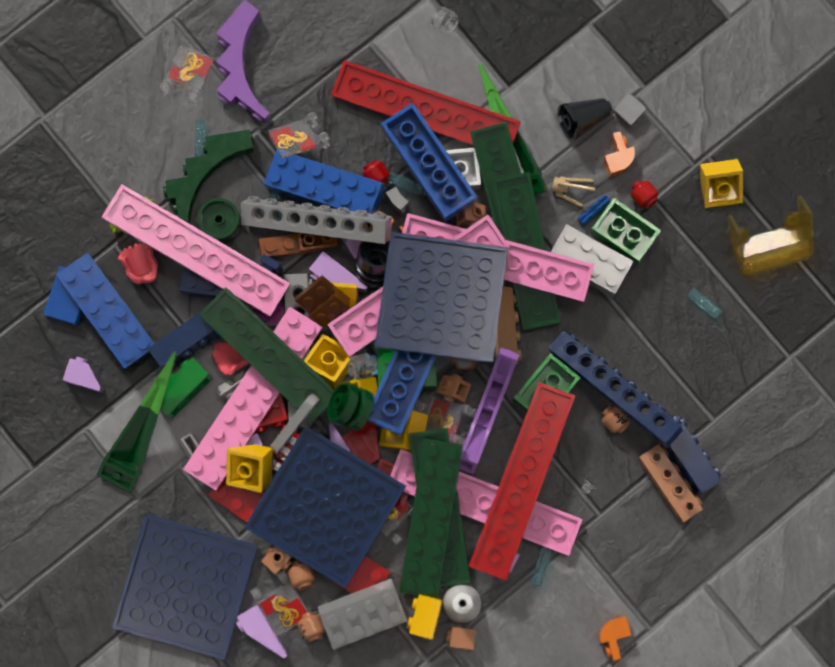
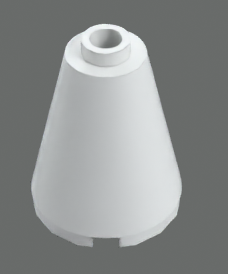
M468 584L453 585L445 592L442 607L449 619L457 623H466L478 615L481 609V598L477 590ZM461 599H464L467 604L465 607L459 606V601Z

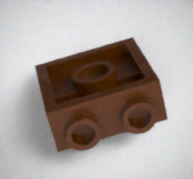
M323 275L297 295L295 302L309 312L308 317L322 326V329L335 320L336 317L350 309V298Z

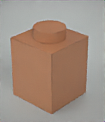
M452 627V631L448 630L446 642H450V647L473 650L476 630Z

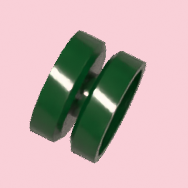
M213 198L206 201L198 212L197 222L200 230L219 242L226 244L233 241L239 235L242 228L241 217L236 206L231 201L224 198Z
M347 381L341 382L329 400L327 408L328 420L353 431L360 430L366 424L372 412L374 402L372 392L362 387L357 388L356 385Z

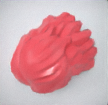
M143 242L138 245L137 243L134 244V249L131 246L128 249L124 248L118 257L126 269V275L137 285L155 281L158 274L159 263L154 257V250Z
M226 341L213 345L215 350L211 356L215 360L214 364H219L217 369L224 375H232L236 370L249 364Z

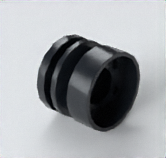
M390 240L385 244L367 241L360 243L357 252L355 274L364 285L373 288L383 287Z

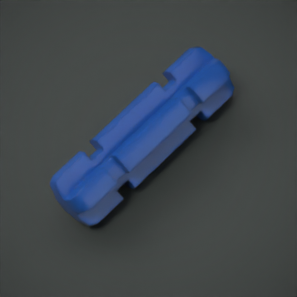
M606 195L601 196L585 213L578 217L579 222L582 225H586L590 219H593L603 210V207L610 204V199Z

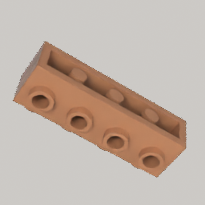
M658 444L637 459L680 523H683L703 510L701 507L702 502L697 495H693L689 490L691 485L686 479L681 478L679 475L680 469L676 463H671L668 459L669 453L664 446L660 447Z

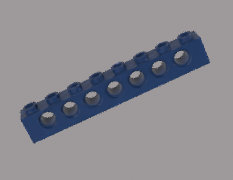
M563 331L548 347L550 353L658 442L668 448L683 432L681 421L675 416L670 417L666 414V409L659 403L655 405L651 402V397L644 391L640 393L632 381H625L617 369H610L607 366L608 363L599 356L597 358L592 354L593 351L587 345L582 346L579 344L576 336L572 333L568 335ZM571 350H577L575 355H568ZM586 361L592 362L589 367H583V364ZM606 373L603 379L597 378L598 374ZM614 385H621L619 390H611ZM630 396L636 398L631 403L626 402V399ZM644 408H649L650 412L648 414H641ZM659 420L666 422L662 427H657L656 423Z

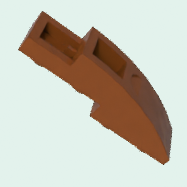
M299 232L292 235L258 240L260 256L262 257L265 254L270 258L291 257L338 246L336 237Z

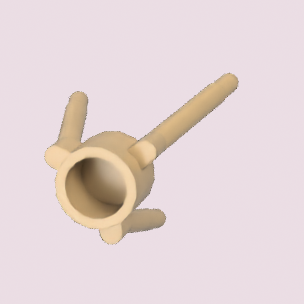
M555 177L552 191L556 192L555 196L561 197L579 207L583 205L566 196L563 192L567 193L568 187L595 191L593 187L569 183H593V179Z

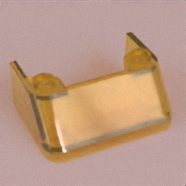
M798 196V211L789 214L785 218L783 228L749 237V233L745 228L738 227L732 215L728 216L731 244L738 266L746 276L809 259L814 253L813 213L802 196Z

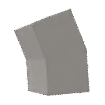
M629 93L617 105L614 112L632 127L647 108Z
M397 187L386 192V198L391 207L402 215L409 207V201L400 194Z
M191 433L179 441L189 459L193 453L186 442L190 440L195 450L199 446Z

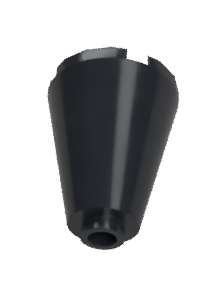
M604 98L563 103L559 105L557 115L562 118L560 126L567 138L575 140L610 116L612 106Z

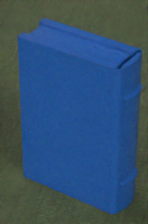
M59 266L57 273H59L66 267ZM56 276L43 315L78 326L83 312Z

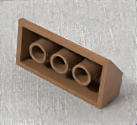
M503 286L494 348V365L501 348L519 354L515 366H518V361H522L521 349H517V342H520V331L516 330L515 323H519L518 311L514 312V304H517L516 294L513 293L512 287Z

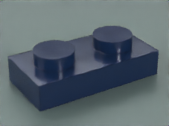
M263 254L260 259L262 267L280 277L283 272L281 264Z

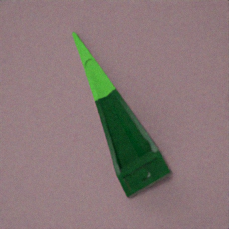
M479 63L490 111L512 118L483 64ZM518 130L513 143L520 173L530 172L534 196L536 197L547 192L548 189L541 175L540 168Z
M176 352L172 354L139 407L103 459L97 476L130 493L133 491L143 470L176 358Z

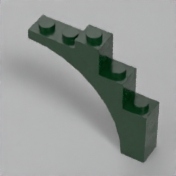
M250 129L205 136L206 143H202L204 154L207 155L185 158L186 164L183 165L184 176L188 177L165 180L166 186L163 187L164 197L168 198L170 203L176 202L173 204V208L178 218L190 224L193 205L205 181L225 163L239 156L254 152Z

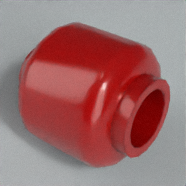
M373 160L363 167V177L382 182L383 185L388 183L387 178H389L390 172L382 161Z
M639 180L632 186L633 190L630 196L640 208L646 207L648 209L659 200L657 198L659 192L650 181L641 182Z

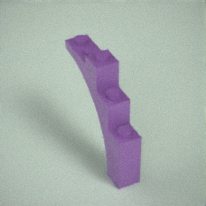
M244 0L216 33L219 44L227 48L216 61L219 67L218 71L227 77L216 91L219 95L218 99L225 105L229 103L231 106H234L238 101L237 104L243 110H250L253 113L252 116L257 121H264L267 124L271 119L270 113L257 101L251 92L244 70V55L247 41L261 15L257 8Z
M500 349L463 446L460 469L474 474L519 357V354L511 350Z

